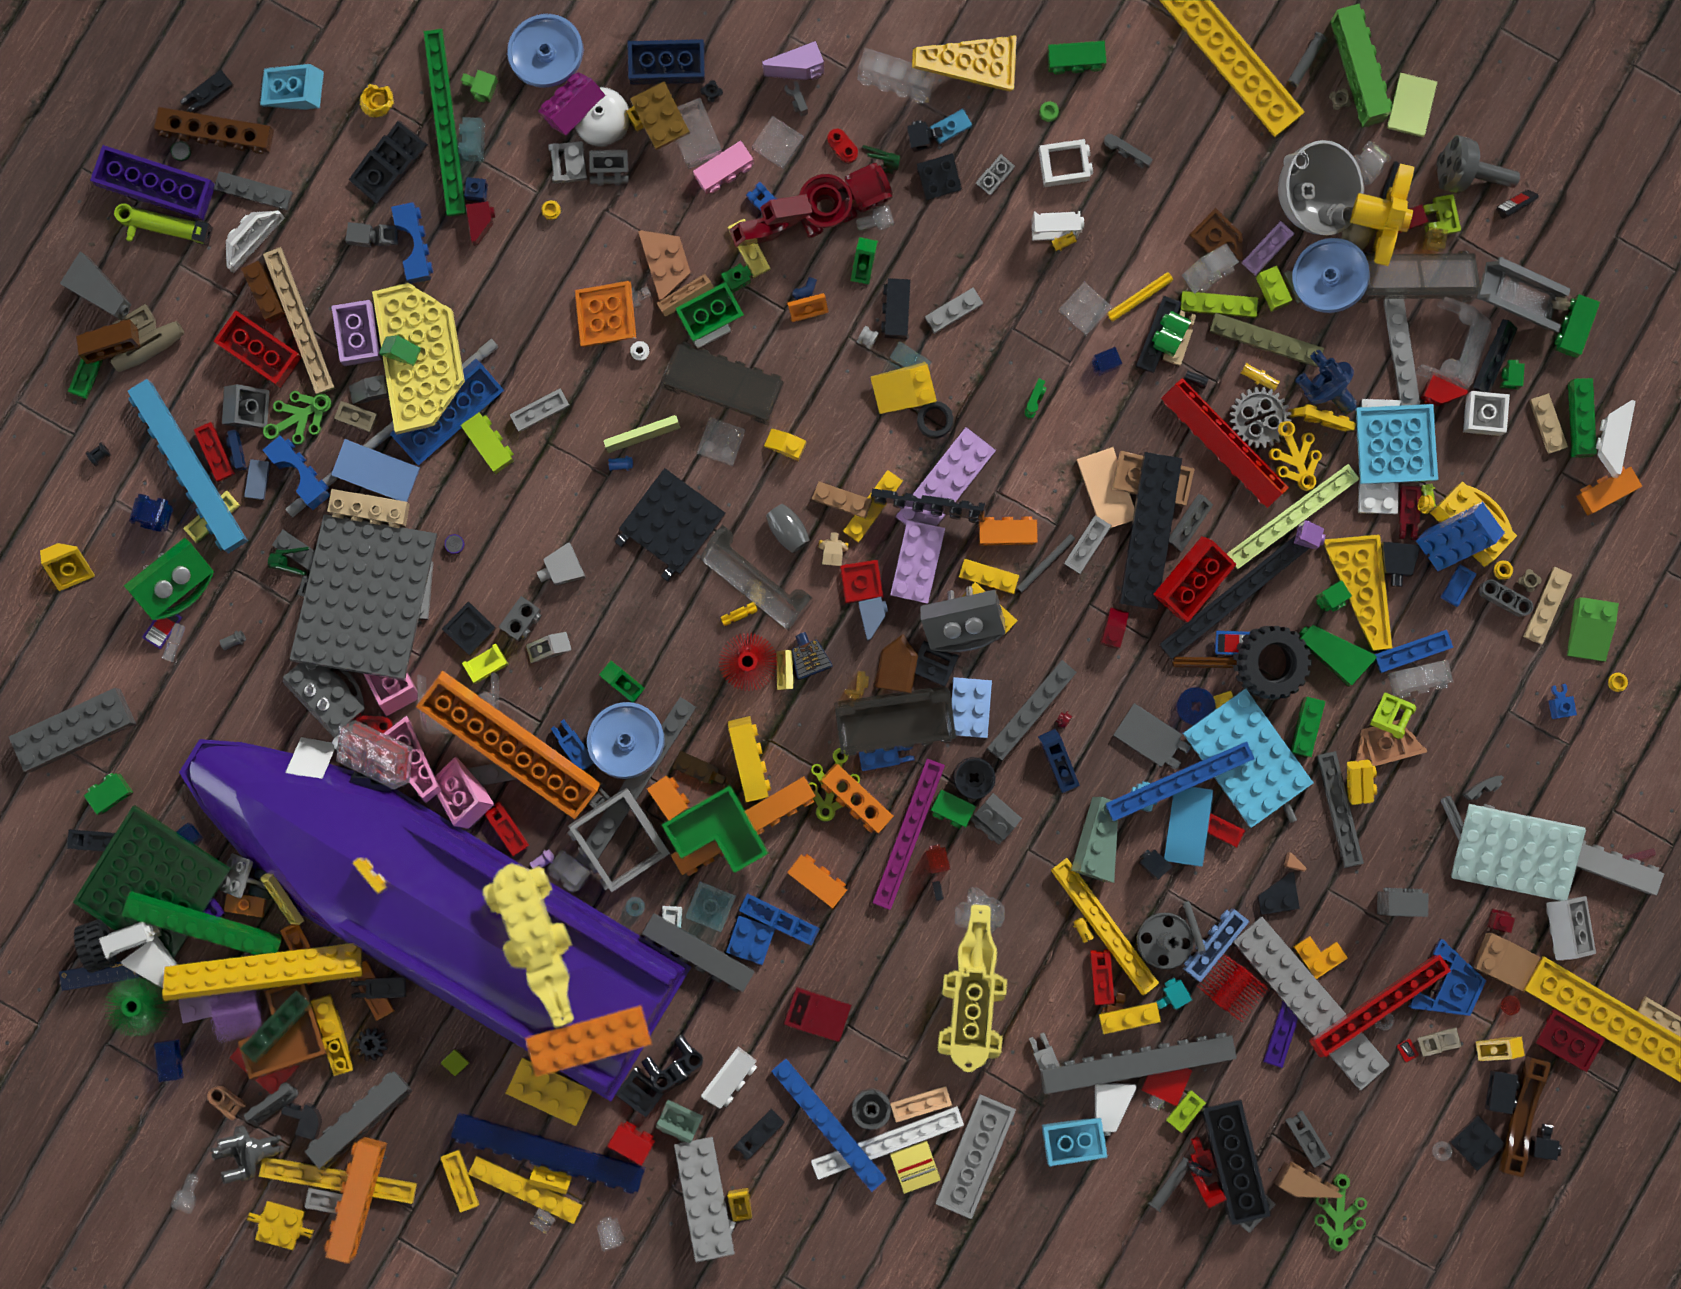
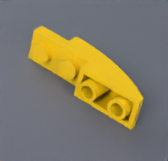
M331 994L312 999L311 1003L323 1036L322 1041L333 1075L336 1076L352 1071L353 1066L347 1040Z

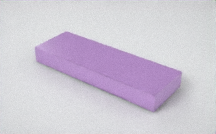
M1280 221L1247 256L1242 264L1256 276L1295 233Z

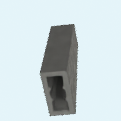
M79 252L60 282L68 290L121 321L129 313L132 304L99 267L82 252Z

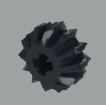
M367 1028L366 1034L364 1032L359 1033L362 1039H355L356 1043H360L359 1046L355 1047V1050L361 1049L362 1051L358 1056L361 1057L366 1054V1061L370 1059V1056L373 1061H376L377 1055L379 1057L384 1056L381 1050L386 1051L388 1049L387 1046L383 1045V1043L388 1042V1039H381L385 1033L381 1032L377 1035V1028H374L373 1032H371L370 1028ZM373 1040L375 1047L370 1049V1045L367 1042Z

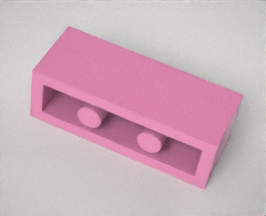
M739 141L695 169L693 173L706 194L709 192L714 193L721 188L720 185L723 183H730L736 179L737 174L749 171L754 162L742 141Z

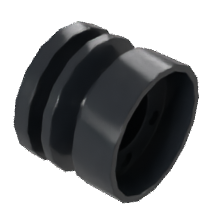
M969 757L958 763L954 770L953 780L960 793L968 798L978 799L985 797L992 791L995 786L996 776L994 769L988 762L981 758ZM977 772L978 775L976 777L978 780L970 782V773L975 774Z

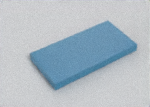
M1190 787L1173 795L1164 856L1168 862L1203 867L1214 790Z

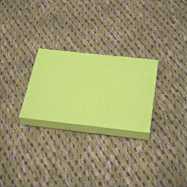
M1400 73L1387 129L1424 137L1437 81Z

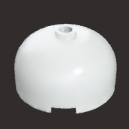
M599 87L606 96L575 126V129L585 142L594 146L604 147L623 138L629 128L630 120L626 113L628 106L623 97L612 89Z

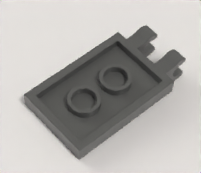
M1135 703L1113 734L1114 737L1160 767L1166 763L1175 770L1181 764V762L1172 757L1177 748L1185 754L1191 748L1190 745L1180 740L1182 737L1181 733Z

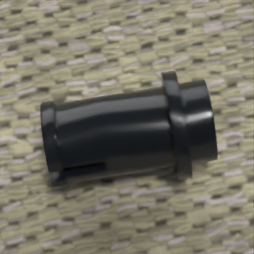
M1187 370L1184 380L1198 386L1199 389H1205L1209 378L1206 375L1201 376Z

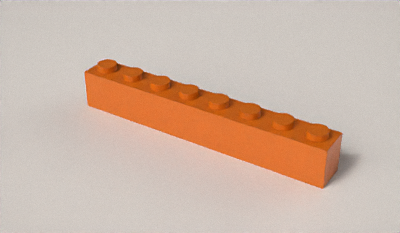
M803 776L745 812L757 833L761 834L764 832L763 828L770 824L773 827L780 823L782 816L787 815L790 817L798 812L796 808L799 806L807 807L815 802L813 798L816 795ZM716 840L683 859L680 858L677 852L673 853L671 857L681 874L687 873L690 876L698 871L696 867L701 864L707 866L715 861L713 857L718 854L722 857L724 854Z

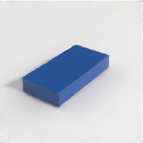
M1459 564L1440 598L1458 607L1474 580L1476 573Z

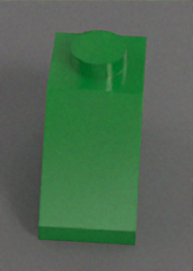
M859 237L851 281L864 284L870 283L878 241Z
M610 661L599 674L600 677L632 703L645 689L613 661Z

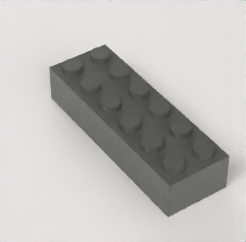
M113 688L9 736V739L23 771L31 773L131 727L136 722L121 689Z

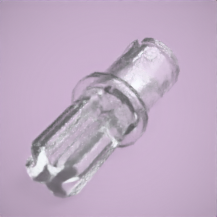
M178 623L174 624L169 640H166L167 645L161 657L162 659L174 662L178 647L181 646L180 641L185 626Z

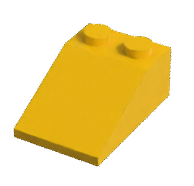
M926 362L870 377L880 414L937 401L929 367Z

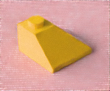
M57 543L40 550L41 564L59 591L95 577L77 546Z

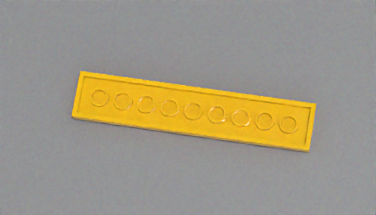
M1160 0L1274 137L1305 113L1211 0Z
M351 943L165 966L163 999L167 1001L362 976V948Z
M1542 956L1524 988L1526 992L1681 1083L1680 1036Z

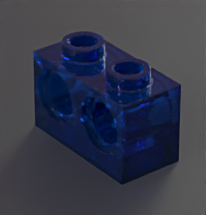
M179 1039L154 1043L159 1082L184 1078Z

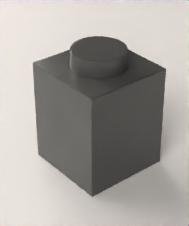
M348 222L345 240L348 245L371 248L372 242H375L376 231H374L373 227L368 224Z

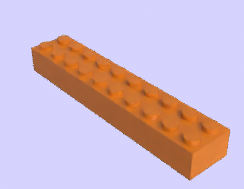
M443 670L416 706L419 710L574 819L577 818L598 791L599 781Z

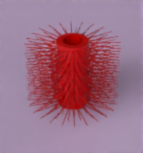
M743 633L745 646L740 634L742 653L740 655L734 654L735 656L733 657L721 655L731 659L719 658L720 660H729L731 662L719 663L733 664L721 665L720 667H729L720 670L729 669L722 672V674L727 673L723 677L725 678L730 675L725 680L727 681L732 677L728 683L734 679L731 683L733 685L736 681L734 687L739 682L737 689H739L742 682L741 690H743L745 682L746 691L748 677V691H750V681L753 690L752 679L757 690L754 681L755 675L757 676L756 670L764 667L776 669L766 665L777 666V664L764 662L777 661L763 660L775 659L777 657L767 658L776 655V653L770 654L775 650L768 652L773 648V646L768 648L771 643L765 647L769 642L768 640L761 647L766 639L764 638L761 642L763 638L761 636L758 641V635L755 641V633L752 645V633L750 635V643L747 633L746 646L745 634ZM746 657L753 658L752 666H744L743 661Z
M1224 954L1226 959L1234 964L1235 967L1220 957L1230 968L1221 961L1219 963L1225 969L1219 965L1217 967L1224 973L1215 967L1213 968L1226 980L1210 970L1224 984L1208 973L1220 986L1208 977L1206 978L1215 987L1205 980L1203 981L1217 993H1214L1201 982L1200 984L1214 996L1212 997L1200 986L1198 988L1224 1011L1229 1012L1232 1016L1243 1022L1229 1008L1244 1018L1232 1005L1245 1015L1247 1014L1234 1002L1249 1013L1251 1012L1236 999L1238 998L1243 1004L1252 1009L1246 1001L1252 1005L1254 1003L1247 997L1255 1002L1257 1001L1246 991L1259 1000L1260 998L1249 990L1247 986L1260 996L1262 994L1256 988L1265 994L1266 992L1261 987L1266 990L1268 989L1255 979L1254 975Z

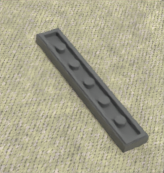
M1334 751L1317 755L1343 866L1348 868L1364 864L1337 753Z

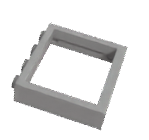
M627 788L568 825L570 831L567 833L573 842L576 840L581 845L578 848L584 858L588 856L591 861L588 865L594 874L597 872L600 874L602 879L599 881L604 889L609 888L611 892L670 854ZM624 798L658 852L611 882L576 828Z

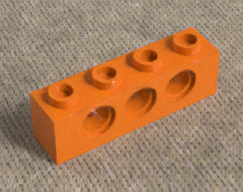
M834 764L821 778V787L828 794L832 792L837 797L835 800L842 807L846 805L851 810L849 813L856 820L860 818L865 823L863 826L870 833L873 831L879 833L894 817L838 764ZM840 781H843L846 785V789L843 792L837 790V784ZM854 794H857L860 798V802L857 805L851 803V797ZM871 807L874 815L868 819L865 816V810Z

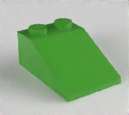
M1582 597L1574 600L1567 656L1606 662L1617 621L1619 603Z

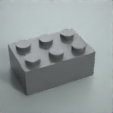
M1383 888V892L1377 891V915L1428 917V893H1423V889Z

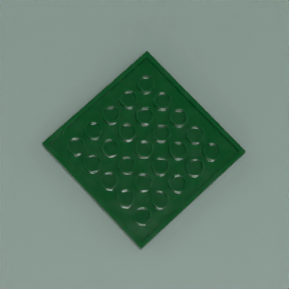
M133 805L73 900V903L95 918L102 920L115 931L141 922L122 916L130 891L204 913L231 868L138 806ZM161 928V935L158 938L175 959L189 935Z

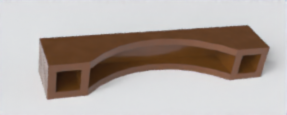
M1530 1057L1525 1059L1520 1086L1516 1096L1517 1106L1513 1110L1499 1171L1524 1177L1528 1160L1532 1122L1540 1095L1547 1081L1551 1065L1549 1062Z

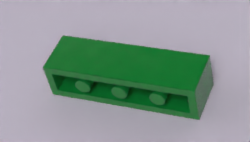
M1577 378L1568 382L1571 458L1592 457L1597 454L1593 378Z

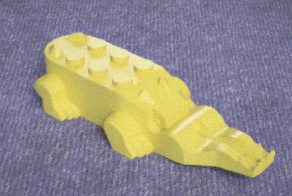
M509 864L498 872L494 878V883L484 887L483 894L491 911H496L497 914L501 913L511 938L503 946L511 967H526L531 990L545 1004L554 1026L560 1027L571 1023L574 1019L568 1000L570 976L560 955L565 953L572 944L564 925L559 923L552 925L543 899L549 895V891H552V888L544 870L541 867L529 870L519 865Z
M974 904L971 906L968 929L958 946L959 971L954 970L949 972V974H944L942 994L945 997L953 998L951 1027L940 1031L938 1052L951 1055L954 1063L965 1072H972L979 1068L988 1058H998L1002 1048V1036H999V1033L995 1032V1030H991L993 1002L1005 999L1007 979H1003V976H999V974H994L997 948L990 932L991 908L988 905ZM972 1063L971 1067H966L965 1064Z

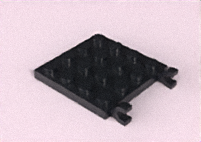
M664 468L619 527V530L623 533L615 542L622 548L627 540L631 538L667 564L669 567L661 576L668 582L675 571L679 574L683 572L726 513Z

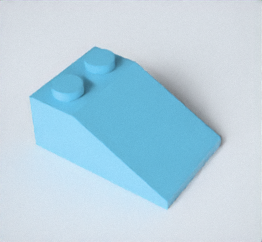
M311 64L264 69L260 105L293 109L320 108L324 72Z
M1101 1118L1042 1125L1047 1164L1049 1166L1107 1157Z

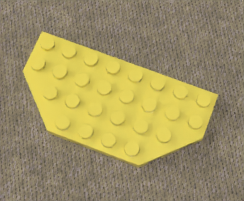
M410 283L373 291L381 347L386 336L398 335L421 348L414 366L383 356L394 431L396 434L434 426L465 382L453 311L433 297L418 290Z

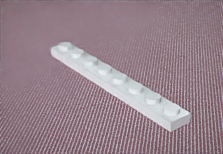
M956 1106L857 1144L872 1160L961 1127L964 1123ZM838 1151L811 1160L817 1179L851 1167Z

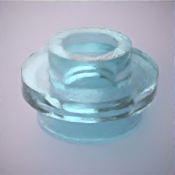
M632 897L626 903V911L631 916H639L645 910V903L639 897ZM633 903H637L639 905L638 910L632 909Z

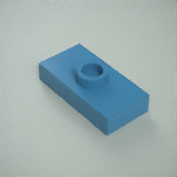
M961 109L931 126L930 130L936 127L942 129L943 137L936 139L940 145L972 127V123L965 111Z

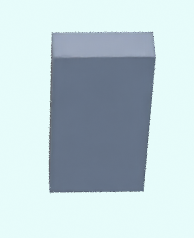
M250 459L244 497L265 500L270 462Z

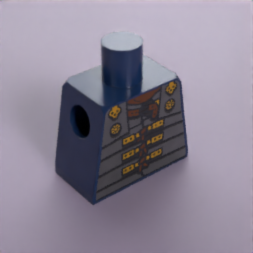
M806 632L795 636L799 646L793 648L792 653L798 680L833 667L817 639L809 642Z

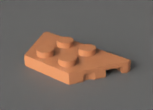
M638 231L658 297L661 301L691 274L684 249L678 236Z
M1400 720L1393 721L1392 724L1398 726ZM1370 727L1361 730L1355 761L1370 760L1373 766L1426 753L1427 749L1417 741L1416 737L1407 728H1405L1404 737L1398 739L1392 733L1377 727Z

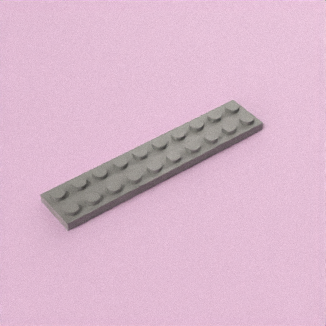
M1263 917L1258 918L1232 942L1281 1000L1292 1010L1294 1015L1298 1017L1313 1037L1346 1015ZM1362 1032L1329 1054L1359 1090L1367 1086L1390 1065Z

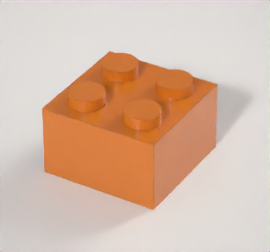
M665 776L647 788V790L669 821L690 809L688 806L690 801L684 793L680 794L678 792L679 785L675 779Z

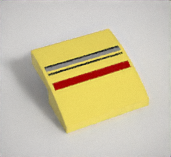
M927 1140L890 1153L904 1193L941 1180Z

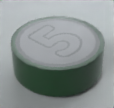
M179 141L173 144L171 154L177 161L184 162L190 158L191 148L185 142Z

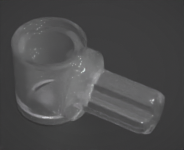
M889 205L878 207L873 210V215L856 220L859 230L873 226L881 230L895 224Z
M194 1174L187 1175L183 1189L177 1191L174 1195L171 1208L191 1214L197 1199L193 1193L199 1179L198 1176Z

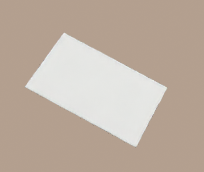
M301 737L286 773L322 779L334 752L335 745L331 742Z

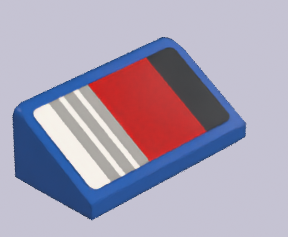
M1216 631L1215 653L1225 655L1238 654L1239 650L1236 649L1238 643H1243L1242 638L1245 635H1249L1250 632Z

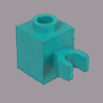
M1172 978L1165 982V987L1162 988L1166 996L1155 1002H1157L1158 1009L1171 1004L1172 1008L1176 1010L1192 1001V998L1182 981Z

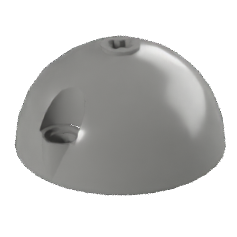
M1320 140L1309 143L1296 152L1286 155L1278 182V197L1288 219L1300 229L1316 235H1333L1348 228L1352 224L1350 223V218L1357 194H1364L1362 174L1352 154L1338 143Z

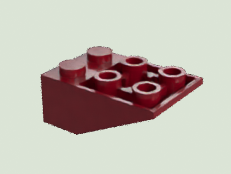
M797 986L784 1025L839 1042L852 1005Z

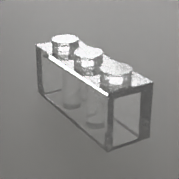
M1448 660L1388 674L1393 696L1399 695L1400 698L1411 696L1410 692L1418 691V694L1430 692L1429 688L1435 686L1437 690L1447 688L1448 683L1453 682Z

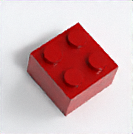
M626 1121V1123H620L607 1147L642 1165L655 1140L652 1139V1134L646 1131L641 1133L636 1130L634 1124Z

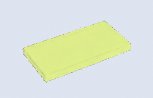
M674 415L605 439L604 444L608 453L677 430L680 428L677 416Z

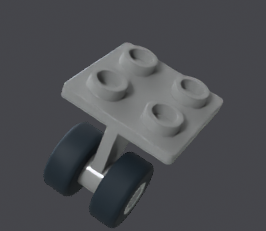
M232 853L227 861V866L231 870L223 881L220 890L241 898L246 883L249 882L257 884L250 886L248 892L250 895L270 900L272 897L260 880V877L267 873L260 868H256L254 877L259 880L248 877L253 861Z

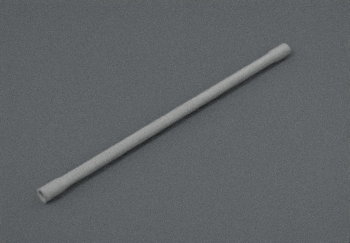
M491 338L475 354L462 363V368L464 369L475 359L480 362L498 348L497 344ZM393 421L363 446L374 450L391 436L390 433L394 430ZM332 472L322 479L328 487L339 479L331 475ZM300 497L290 504L286 511L294 517L307 504Z

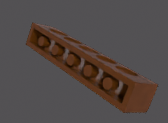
M158 107L154 126L159 136L164 138L174 136L178 137L179 140L187 142L192 139L204 145H208V142L215 143V146L221 148L232 146L239 151L250 149L257 154L270 153L274 134L271 126L163 107ZM176 122H181L179 128L173 129V125ZM199 125V129L196 132H191L193 126ZM212 129H218L215 135H210ZM231 132H236L234 138H228ZM255 135L253 141H247L248 136Z

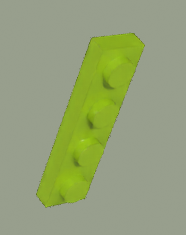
M1182 291L1180 311L1256 318L1258 298Z

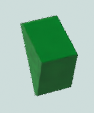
M398 335L386 336L379 355L414 366L421 348Z

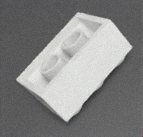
M738 1046L702 1093L701 1097L720 1109L723 1105L727 1107L733 1099L731 1094L734 1090L739 1091L744 1085L743 1078L747 1074L750 1076L757 1068L754 1065L757 1060Z

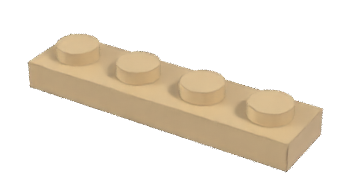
M1557 567L1552 568L1525 631L1524 638L1540 645L1543 644L1572 574Z

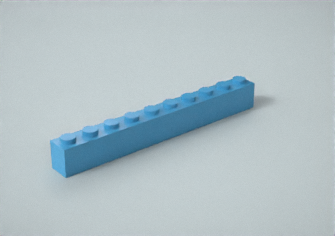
M146 379L129 389L130 397L128 399L134 408L137 406L139 409V418L143 423L148 424L149 429L147 430L153 439L156 438L159 442L157 445L162 455L166 454L169 460L166 461L172 471L175 470L178 476L176 478L182 487L185 486L188 490L186 493L188 499L197 505L198 508L195 510L201 519L204 518L207 524L205 526L211 535L214 534L217 538L215 543L221 551L224 550L230 553L248 542L153 383Z

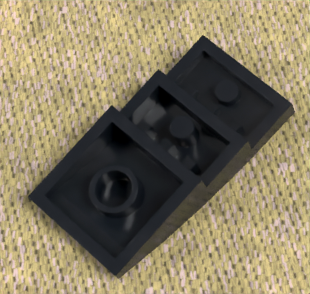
M398 120L390 132L381 138L376 147L367 153L348 180L378 204L407 173L427 148L428 144L403 122Z

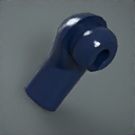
M808 277L805 287L793 290V298L799 300L811 297L817 280Z

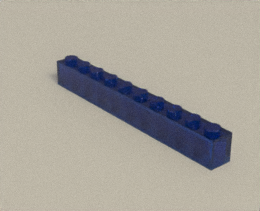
M463 1113L457 1114L451 1137L455 1138L457 1143H473V1147L485 1150V1147L493 1149L492 1153L498 1155L507 1153L515 1160L522 1161V1158L530 1160L529 1163L532 1165L541 1166V1164L548 1166L549 1170L559 1172L561 1169L567 1171V1175L572 1177H578V1175L585 1176V1180L597 1183V1180L605 1182L604 1186L610 1188L619 1186L623 1188L624 1192L631 1194L640 1190L646 1167Z

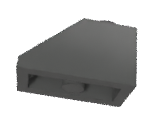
M384 375L365 378L349 386L353 405L389 398L387 381Z

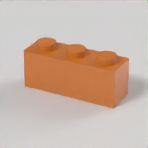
M1623 466L1621 475L1618 478H1608L1606 475L1597 480L1598 484L1594 487L1589 484L1580 489L1582 493L1576 497L1588 516L1639 489L1642 485L1632 467L1625 469Z
M1031 516L1021 517V520H1013V517H1002V520H994V517H985L984 522L980 521L979 546L1036 545L1038 543L1037 520H1032Z
M801 854L787 873L830 907L834 908L847 891L844 888L847 884L838 877L836 880L829 876L831 872L823 866L818 868L814 864L816 860L808 854L805 857Z

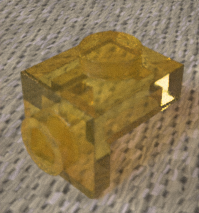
M858 671L856 690L845 689L844 694H847L848 698L859 699V696L864 695V688H868L869 676H865L864 671Z

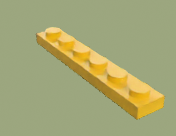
M476 1156L468 1173L483 1182L573 1224L583 1206L552 1190L531 1185L528 1179L479 1156Z

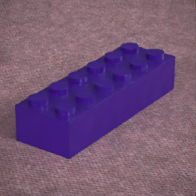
M102 145L90 179L97 187L199 220H204L215 186L210 179Z

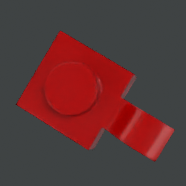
M1192 1138L1191 1142L1196 1152L1190 1154L1192 1161L1209 1170L1216 1168L1210 1149L1203 1150L1200 1138Z

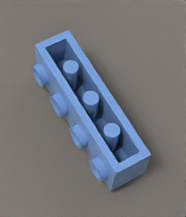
M1226 909L1220 916L1221 922L1217 926L1214 924L1208 931L1209 937L1205 941L1203 940L1206 953L1200 955L1197 950L1193 956L1190 955L1183 963L1185 965L1183 969L1197 981L1201 982L1248 924L1249 921L1235 909H1230L1229 911Z

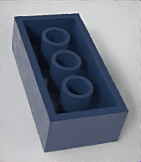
M704 39L628 41V78L630 85L660 84L662 82H665V84L705 83Z

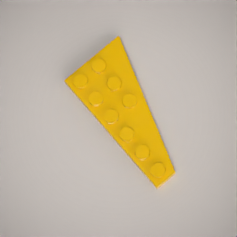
M1016 35L1006 38L999 37L989 40L965 41L956 44L948 43L939 46L916 47L913 49L912 68L1010 92L1014 90Z
M1380 535L1325 539L1324 547L1339 580L1344 582L1352 595L1349 598V602L1371 650L1392 649Z

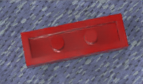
M209 422L193 429L216 481L220 482L235 475L213 423Z

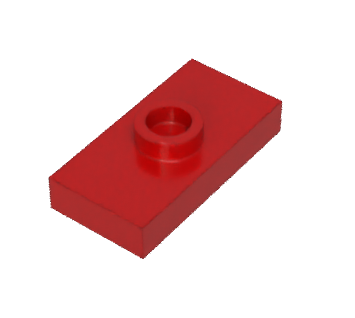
M1210 813L1208 834L1238 848L1246 830Z

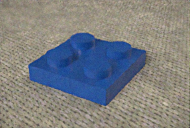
M739 916L726 953L763 965L775 928Z

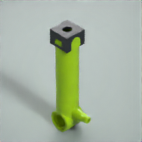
M120 204L114 211L115 218L122 225L129 227L127 241L131 242L133 240L136 228L138 227L193 240L195 243L209 246L213 227L209 223L185 220L131 207L128 204ZM129 211V212H130L129 217L126 218V219H123V218H122V217H123V214H124L125 212Z

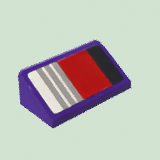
M175 614L164 619L153 620L142 638L162 649L183 617Z

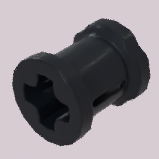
M100 442L99 446L92 451L85 452L94 466H97L98 462L105 457L112 456L103 442Z

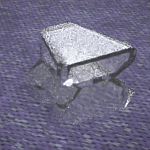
M971 887L968 890L967 902H961L955 908V924L967 930L971 906L974 904L988 905L991 908L990 932L992 934L995 929L1001 927L1005 920L1004 906L997 899L988 897L981 889Z

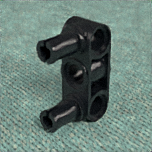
M683 1034L674 1040V1043L682 1053L681 1059L676 1060L664 1070L658 1068L651 1056L641 1062L650 1075L649 1079L654 1090L659 1094H665L676 1086L681 1085L703 1067V1056L690 1046ZM697 1058L700 1063L697 1066H692L689 1060ZM661 1079L666 1080L668 1083L663 1088L658 1087L656 1084Z

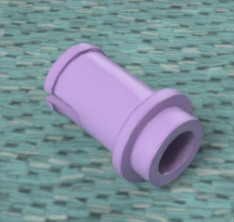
M549 849L547 851L544 850L542 855L530 862L532 868H543L549 863L552 864L556 858Z

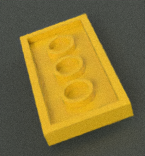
M522 1058L505 1094L577 1126L593 1090L556 1072L536 1077L532 1061Z

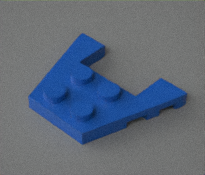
M1439 938L1433 955H1441L1443 960L1450 962L1449 969L1451 971L1444 976L1434 999L1418 993L1412 997L1408 1007L1470 1016L1486 980L1469 963L1461 958L1445 940Z

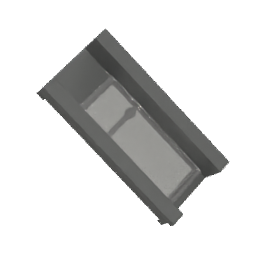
M1498 257V261L1486 262L1476 299L1490 303L1544 327L1546 330L1550 329L1559 332L1561 325L1551 321L1554 311L1551 300L1556 299V296H1569L1570 288L1509 260Z

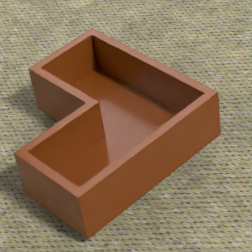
M305 983L280 986L265 991L276 1029L238 1041L248 1077L251 1081L327 1055Z

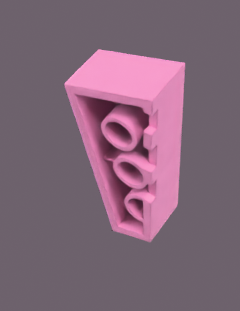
M406 716L379 738L407 751L405 778L426 803L441 792L413 726Z

